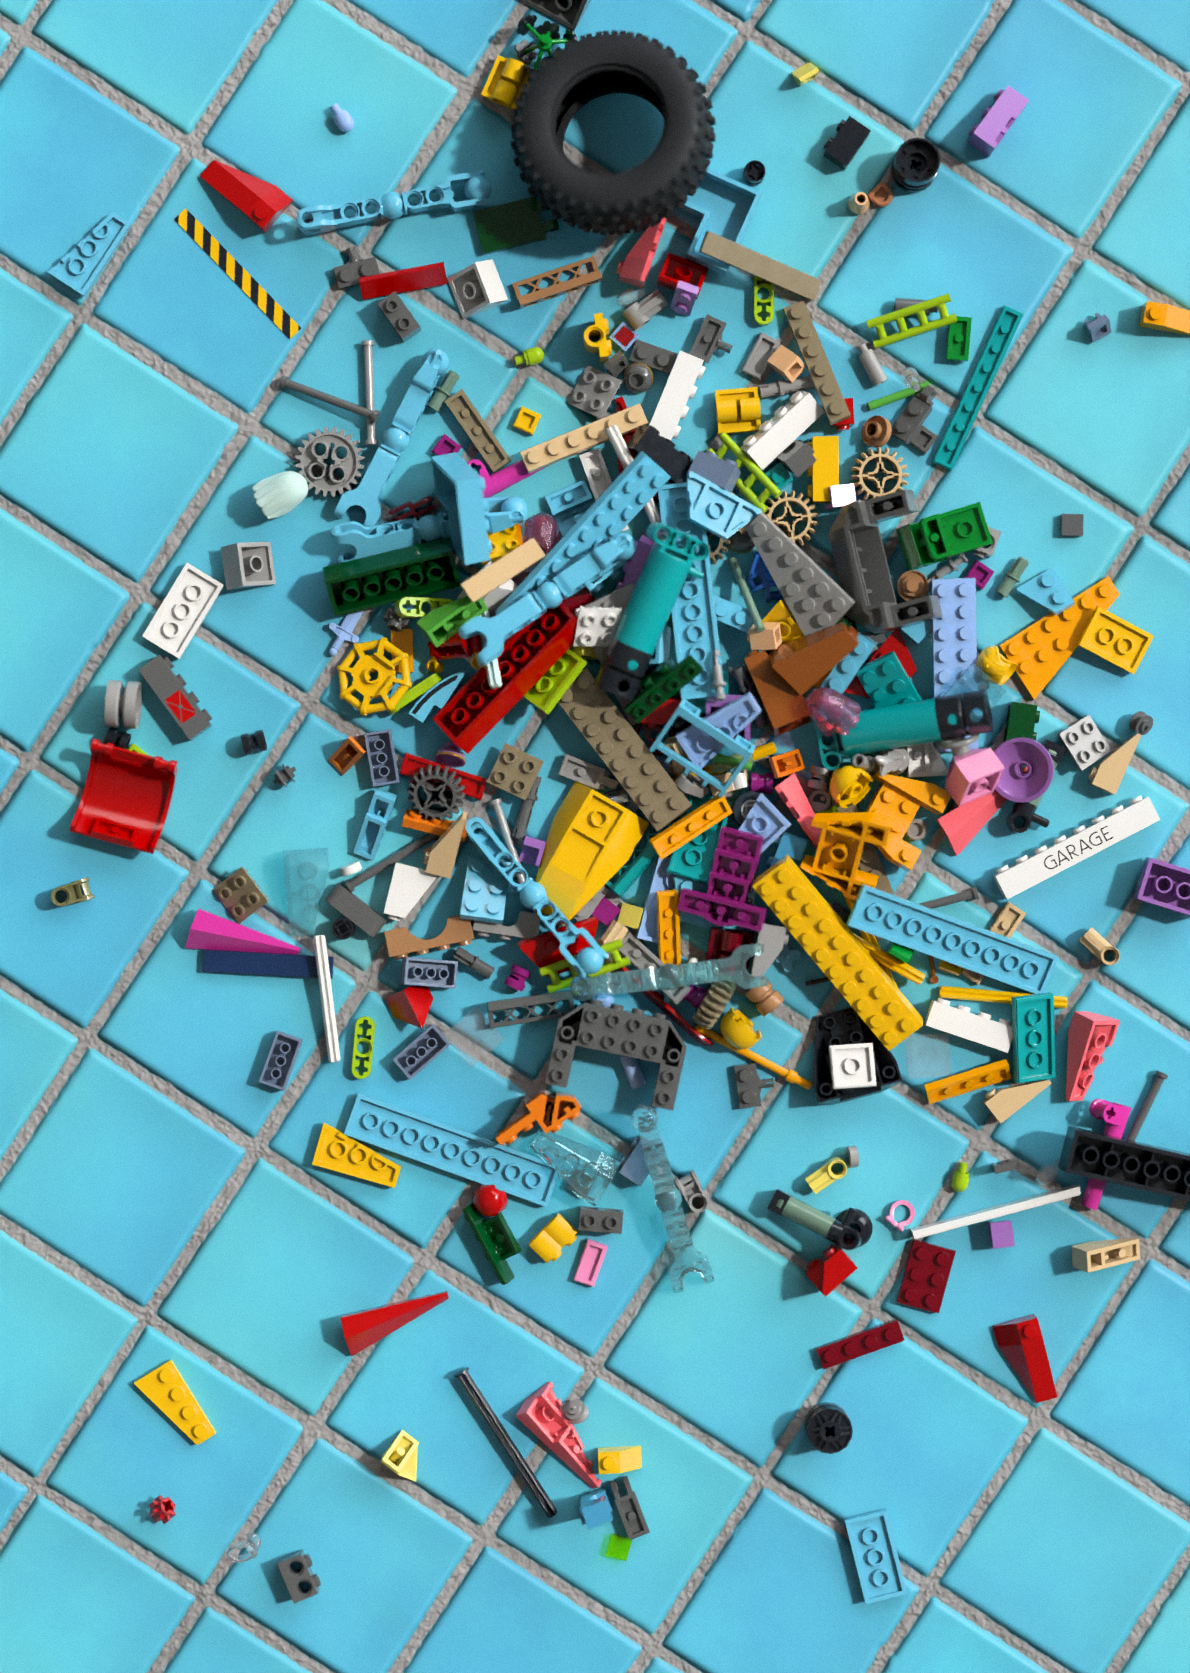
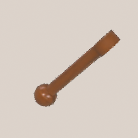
M929 955L930 982L936 984L939 979L935 974L933 956Z

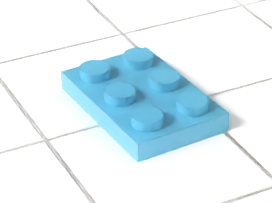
M468 858L460 918L503 924L509 883L488 859ZM499 862V866L507 868L511 864V862Z

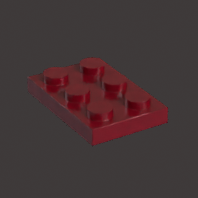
M913 1239L897 1302L939 1314L956 1251Z

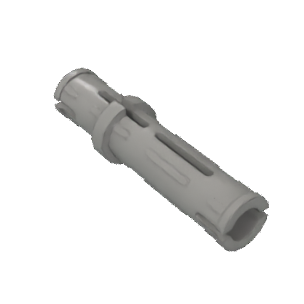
M810 376L796 378L793 383L788 380L782 381V379H779L777 382L758 385L761 399L777 395L782 397L788 393L815 388Z

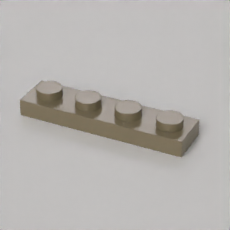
M463 389L445 400L446 405L493 473L511 462L510 457Z

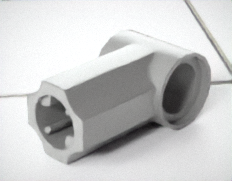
M655 290L639 303L636 302L628 307L622 314L633 329L637 331L647 324L652 316L664 309L668 303L658 290Z

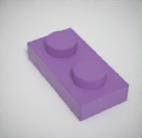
M679 280L670 309L678 314L690 316L699 287Z

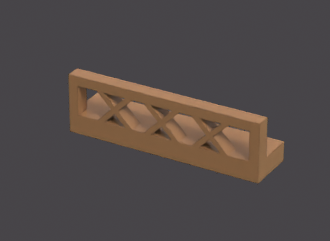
M592 256L512 283L520 309L602 282L600 270H598L595 258ZM592 264L594 272L585 275L579 273L582 265ZM564 271L575 274L573 279L564 282L558 280ZM549 278L554 281L552 286L543 289L538 287L541 279ZM526 284L534 288L532 293L523 296L520 295L518 287Z

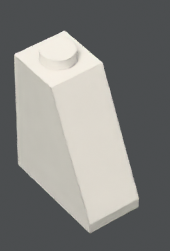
M396 862L384 913L388 914L387 918L400 921L401 917L406 918L438 875L426 873V869Z

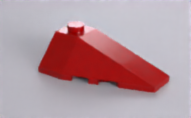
M215 160L200 175L206 183L264 233L268 231L293 202L277 186Z
M1031 1314L993 1325L999 1349L1036 1403L1057 1398L1037 1317Z

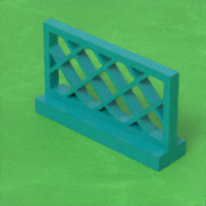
M669 824V825L666 826L664 829H662L660 832H662L663 830L667 829V828L670 827L671 825ZM649 826L646 829L647 834L642 836L647 837V846L644 849L634 850L633 862L619 870V878L614 884L610 881L606 883L621 897L658 856L649 840L650 836H656L659 833H650Z

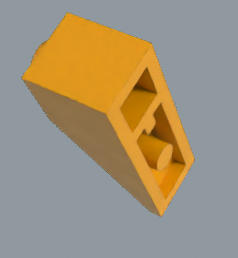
M1146 301L1142 305L1139 327L1190 335V311L1167 304Z

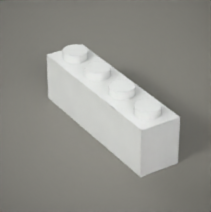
M679 351L650 422V425L660 432V437L663 439L667 438L670 441L672 438L677 439L681 429L678 426L680 418L685 419L689 407L686 406L689 398H694L698 388L694 386L696 379L702 378L706 368L702 366L704 360L683 351Z
M801 390L794 393L790 397L791 401L785 406L778 408L772 419L762 423L759 431L754 436L751 435L744 440L741 450L762 471L824 413V410L809 392Z
M938 998L937 1001L931 1000L924 1025L1008 1053L1013 1039L1012 1022L999 1018L998 1022L990 1020L991 1015L979 1011L978 1015L970 1013L971 1008L958 1005V1008L949 1006L950 1001Z

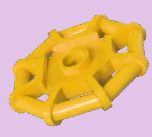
M385 637L374 641L354 643L352 650L336 668L339 675L340 699L347 701L364 716L374 712L393 711L396 704L413 684L410 680L408 662L410 657L408 653L402 652ZM377 649V653H374V655L364 654V651ZM387 650L396 658L389 661L383 656L384 651ZM359 655L360 659L357 661V663L353 666V668H349L353 661L356 659V657ZM399 664L402 679L396 678L395 666ZM378 671V678L370 681V673ZM347 673H350L353 677L352 686L348 687ZM394 684H399L400 686L389 699L388 692ZM358 691L364 695L363 702L354 697L352 693ZM382 697L385 701L369 705L372 698L379 699Z

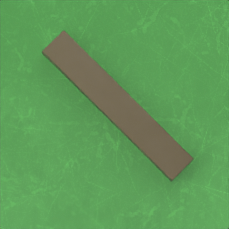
M706 231L699 249L700 253L810 301L815 300L821 284V280L710 231Z

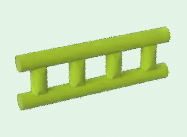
M949 293L867 320L868 329L875 327L879 338L873 341L875 349L958 322L956 314L949 315L945 303L951 302ZM937 306L940 319L928 322L925 310ZM916 313L920 325L907 329L904 317ZM896 320L899 332L887 336L883 324Z
M725 432L719 436V439L723 442L716 452L712 448L708 451L715 453L719 459L723 460L722 457L730 449L737 457L734 462L737 463L738 469L743 464L749 469L751 474L743 482L739 477L735 486L755 507L765 513L768 507L764 502L771 494L778 498L782 492ZM757 479L766 487L758 497L750 489Z
M621 939L600 946L606 953H610L613 962L602 965V968L594 974H586L585 979L580 978L576 970L566 959L539 968L541 976L549 974L553 983L547 986L549 993L630 965L629 957L621 958L618 952V948L623 947ZM569 967L573 976L560 980L557 971Z

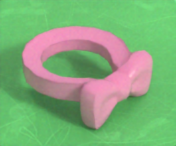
M906 1200L896 1201L891 1205L889 1215H886L884 1220L902 1232L904 1231V1226L910 1224L915 1217L914 1207ZM898 1205H905L910 1211V1216L906 1221L897 1223L894 1220V1210Z

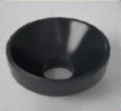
M848 1209L842 1211L836 1217V1220L842 1222ZM855 1209L856 1214L851 1224L855 1223L860 1226V1234L862 1235L860 1246H863L872 1235V1222L865 1212ZM848 1233L845 1236V1242L848 1245L855 1243V1236H851Z

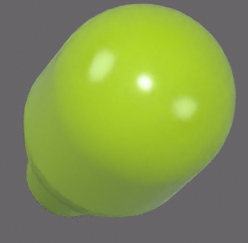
M532 347L522 351L523 355L514 357L516 365L525 363L526 366H532L543 361L544 352L539 347Z
M959 1162L958 1170H955L952 1175L951 1186L957 1192L965 1191L969 1184L970 1176L967 1172L968 1163Z

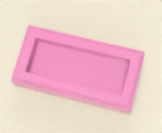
M587 1239L573 1280L594 1287L608 1245Z

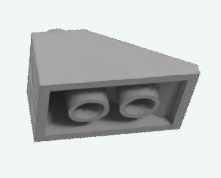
M764 923L762 931L756 932L747 982L748 987H755L782 951L783 945L788 944L789 932H786V927Z

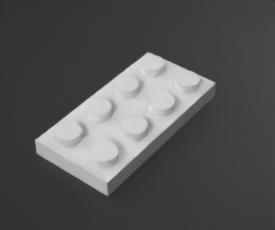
M186 563L142 637L180 659L225 585Z

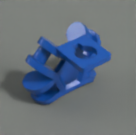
M753 552L754 560L749 575L744 578L751 588L749 590L750 593L753 594L765 588V603H770V600H778V602L781 599L783 600L779 589L770 592V587H777L765 563L762 562L763 559L759 552ZM758 576H760L763 582L760 585H758L755 579Z

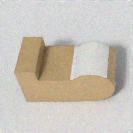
M743 769L739 772L725 793L750 786L747 770ZM732 772L713 777L725 783ZM709 783L712 797L718 795L720 790Z

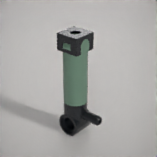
M1046 739L1043 740L1042 745L1049 752L1055 771L1066 748ZM1042 796L1033 801L1015 803L1006 821L1010 831L1014 833L1025 832L1030 827L1031 821L1045 828L1048 827L1050 821L1035 814ZM1017 816L1023 819L1024 823L1021 828H1016L1013 824V820Z
M776 1190L767 1209L794 1221L841 1246L843 1249L854 1250L861 1245L862 1235L857 1229L850 1227L856 1214L855 1209L850 1207L844 1219L840 1222L794 1198L783 1190ZM848 1233H852L855 1236L856 1240L853 1245H848L845 1242V1236Z

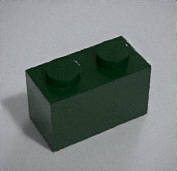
M1009 702L1003 743L1019 737L1030 738L1036 741L1037 732H1034L1035 723L1038 724L1040 718V711L1037 710L1038 705Z

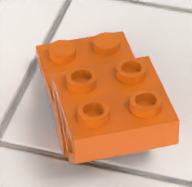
M541 1091L526 1102V1107L529 1111L496 1134V1140L500 1145L503 1143L509 1145L517 1139L518 1132L521 1130L527 1132L534 1127L535 1120H537L546 1134L550 1131L553 1134L563 1127V1121L566 1119L571 1121L581 1114V1104L574 1094L556 1092V1097H551ZM548 1102H552L554 1104L551 1122L549 1121L551 1105H548L546 1121L543 1119L544 1114L546 1112L545 1106Z

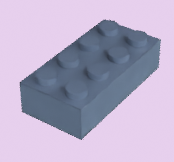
M392 730L364 733L373 787L400 783Z
M402 957L400 984L456 988L458 961Z
M433 1023L392 1060L409 1079H412L450 1046L451 1043Z
M278 1030L259 1082L285 1091L303 1039Z

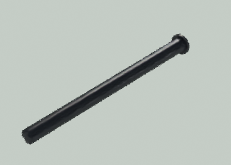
M465 1367L453 1377L458 1378L547 1518H552L557 1514L556 1507L470 1376L469 1368Z

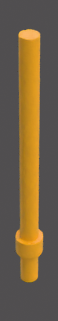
M696 1025L695 1030L701 1035L784 1077L785 1081L791 1084L795 1083L807 1090L810 1089L812 1082L799 1076L798 1072L792 1069L787 1070L749 1049H737L734 1046L729 1048L722 1041L724 1036Z

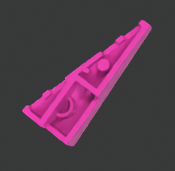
M201 908L196 913L185 946L188 949L299 955L301 950L300 947Z

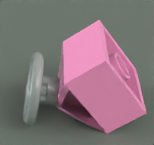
M968 734V736H971L969 738L959 737L936 742L939 748L951 749L953 756L945 788L958 806L994 792L1005 768L991 748L969 749L968 745L975 742L979 738V734Z

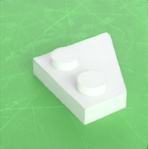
M933 742L906 747L909 757L908 777L948 775L949 769L946 768Z

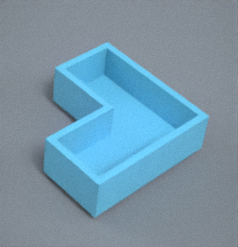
M707 168L706 174L703 175L702 183L698 182L699 187L695 190L696 193L693 197L688 195L687 202L681 208L688 213L702 218L687 252L686 259L726 276L730 265L699 252L706 231H710L740 244L762 192Z
M456 452L431 457L436 498L448 510L453 552L465 565L490 560L489 552H492V545L487 535V532L490 531V525L485 517V511L488 510L486 499L483 498V490H485L483 477H480L477 471H474L465 462L464 458H461Z

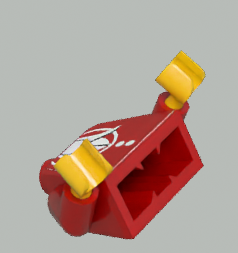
M457 632L437 648L431 642H428L427 645L430 648L429 656H431V659L427 662L426 667L429 671L433 673H441L444 666L438 660L471 657L472 654H474V657L471 659V665L479 670L477 656L482 651L480 635L463 639Z

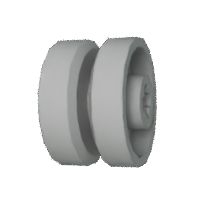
M109 680L104 707L106 727L118 728L123 718L125 728L138 729L142 708L141 682L129 681L124 690L122 681Z

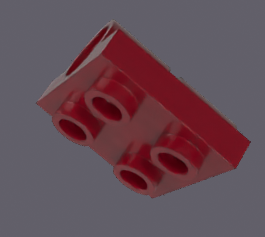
M710 926L705 963L708 964L709 971H716L719 974L722 973L728 976H736L737 974L747 975L754 937L753 931Z

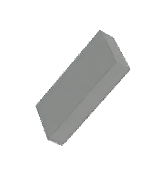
M761 332L741 372L761 381L769 365L767 360L777 350L780 342Z

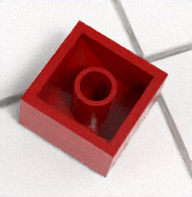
M832 1244L823 1250L822 1253L824 1255L819 1260L815 1258L806 1266V1275L825 1297L857 1269L855 1263L837 1244L834 1246Z

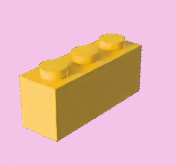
M812 436L811 442H807V444L814 450L815 453L812 455L817 461L807 469V476L811 477V485L807 487V497L811 498V503H831L829 487L839 485V437Z

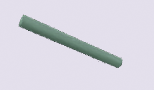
M732 557L728 562L755 629L758 633L765 630L738 561L736 557Z

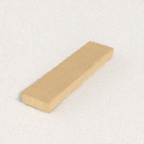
M532 538L463 582L460 586L470 601L474 603L546 555L535 539Z
M1007 901L989 930L1010 938L1026 913ZM963 968L960 972L978 985L985 976Z

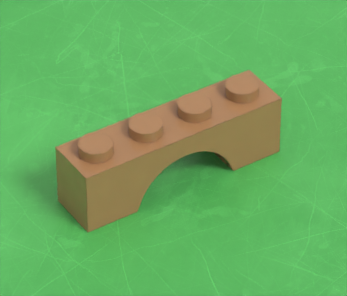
M460 915L448 917L443 932L432 939L418 938L407 927L384 931L389 957L395 956V960L408 957L407 953L416 952V955L429 953V948L437 947V951L449 949V944L457 942L458 946L471 944V939H475L471 920L462 919Z

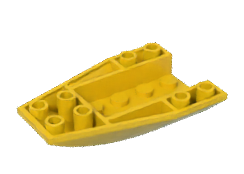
M575 781L553 818L535 882L544 886L549 900L570 921L628 862L649 823L597 791ZM544 907L542 912L550 916L553 913V909L551 907Z

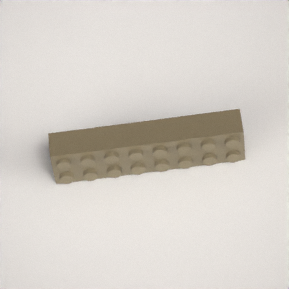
M585 668L580 672L558 703L659 833L690 809L692 804L655 756L648 751V747L604 690L593 684L595 679Z

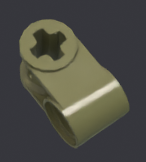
M89 877L55 888L51 893L52 902L57 906H67L95 898L89 887ZM61 890L67 894V900L63 903L56 899L57 893Z

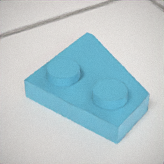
M619 562L607 574L597 578L584 588L589 593L594 591L597 594L606 586L604 584L609 578L614 580L622 573L621 568L623 564Z

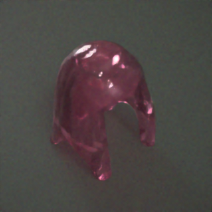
M537 513L526 520L523 544L534 538L544 554L547 555L560 541L559 527L556 520L547 513Z
M820 687L814 689L806 699L808 714L819 730L827 737H830L833 732L848 735L850 733L849 729L854 728L856 722L859 721L860 705L835 690Z

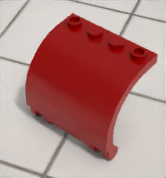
M93 738L90 746L91 759L88 776L80 804L70 825V832L154 854L170 809L176 783L178 761H166L160 756L155 758L115 747V744L100 743V740Z

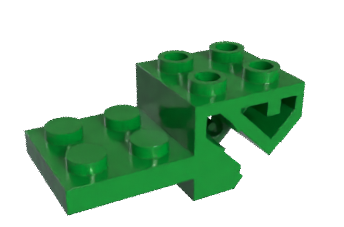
M980 502L942 514L932 515L921 519L919 522L896 529L908 571L950 559L952 556L993 544Z

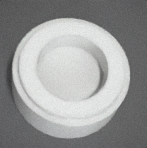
M359 861L339 868L343 877L362 869Z

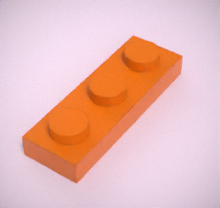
M407 809L402 826L441 836L454 821L447 819L441 821L439 817L433 820L431 816L424 820V813L418 815V810ZM466 824L461 837L462 842H465L467 836Z

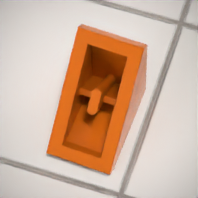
M350 736L328 760L344 775L367 751Z
M799 749L767 759L773 779L806 769Z

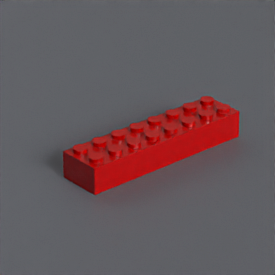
M563 603L553 609H547L546 613L512 635L504 643V650L501 656L497 658L502 682L501 687L492 689L488 683L486 668L481 667L432 719L458 747L468 754L573 645L578 618Z

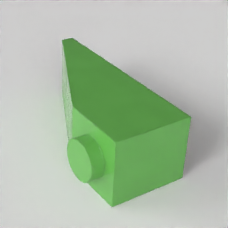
M465 596L432 610L417 621L416 624L425 638L437 648L456 634L465 623L474 617L480 616L488 608L482 598L472 603L468 596Z

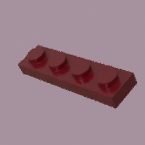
M895 1319L817 1347L816 1350L823 1369H827L905 1340L898 1320Z

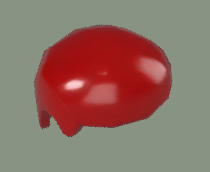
M495 1185L480 1186L475 1190L472 1197L474 1208L486 1217L496 1216L506 1208L508 1203L505 1191L497 1190Z

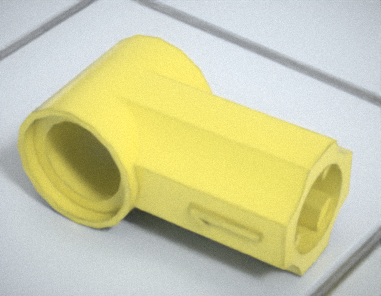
M833 1157L828 1163L807 1176L805 1180L814 1193L817 1194L837 1179L843 1178L846 1175V1163L840 1157ZM840 1163L843 1165V1169L839 1173H834L831 1171L832 1165Z

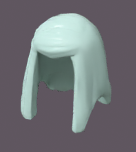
M286 471L264 478L256 483L252 490L255 492L254 498L257 499V505L262 507V513L268 519H273L288 514L299 505L308 494V485L301 474L294 471Z

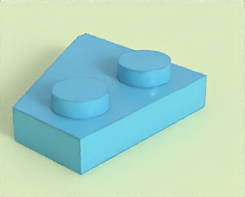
M1053 568L1016 588V592L1019 595L1026 596L1033 600V603L1045 607L1047 611L1054 615H1058L1075 605L1074 600Z

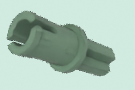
M448 371L440 386H436L437 390L427 404L428 407L439 412L447 397L451 396L450 392L460 378L456 372Z
M1019 556L1009 572H1005V578L998 589H996L998 594L1007 598L1015 584L1020 582L1019 578L1029 564L1025 558Z

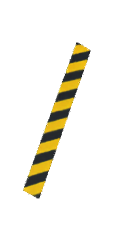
M186 208L174 219L289 339L301 329L287 312Z

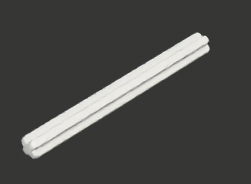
M612 425L606 429V433L625 470L634 459L618 427ZM651 498L643 508L651 524L654 522L661 523V514L653 498ZM659 529L656 533L658 538L662 535V529Z
M316 935L313 941L328 1061L338 1062L340 1061V1050L325 935Z

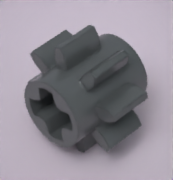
M395 605L392 610L387 608L383 616L384 621L387 622L386 627L395 632H400L402 627L407 629L411 621L410 618L398 616L395 611Z

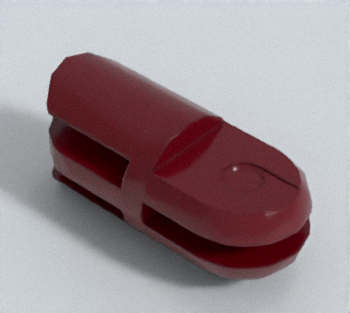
M427 496L414 503L410 500L387 512L389 515H392L409 507V510L391 519L392 522L403 520L413 515L411 519L416 518L418 521L420 520L419 516L434 509L436 503L416 511L415 508L433 500L431 496Z

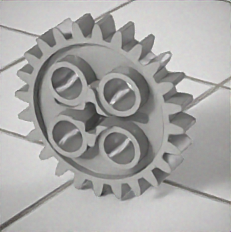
M324 427V433L316 429V436L309 433V441L302 439L305 447L297 448L302 454L295 456V458L301 460L295 467L301 468L302 471L299 474L305 477L307 483H310L308 490H312L315 487V494L317 495L323 490L324 497L328 496L329 491H331L332 497H336L337 491L343 495L345 493L344 488L352 490L351 483L359 484L355 478L356 476L363 477L358 471L365 468L364 465L360 464V461L364 460L365 457L359 456V453L363 451V448H356L359 441L351 442L352 434L345 437L344 429L337 434V427H333L331 432L328 427ZM331 443H334V448L331 456ZM319 444H324L326 447V452L322 456H319L316 452ZM341 447L347 449V456L343 459H340L337 455L338 449ZM331 457L332 460H335V464L330 465V480L326 481L329 464H326V459L328 460ZM317 465L323 468V474L320 477H316L313 473ZM339 468L344 471V477L341 480H337L334 476L335 471Z

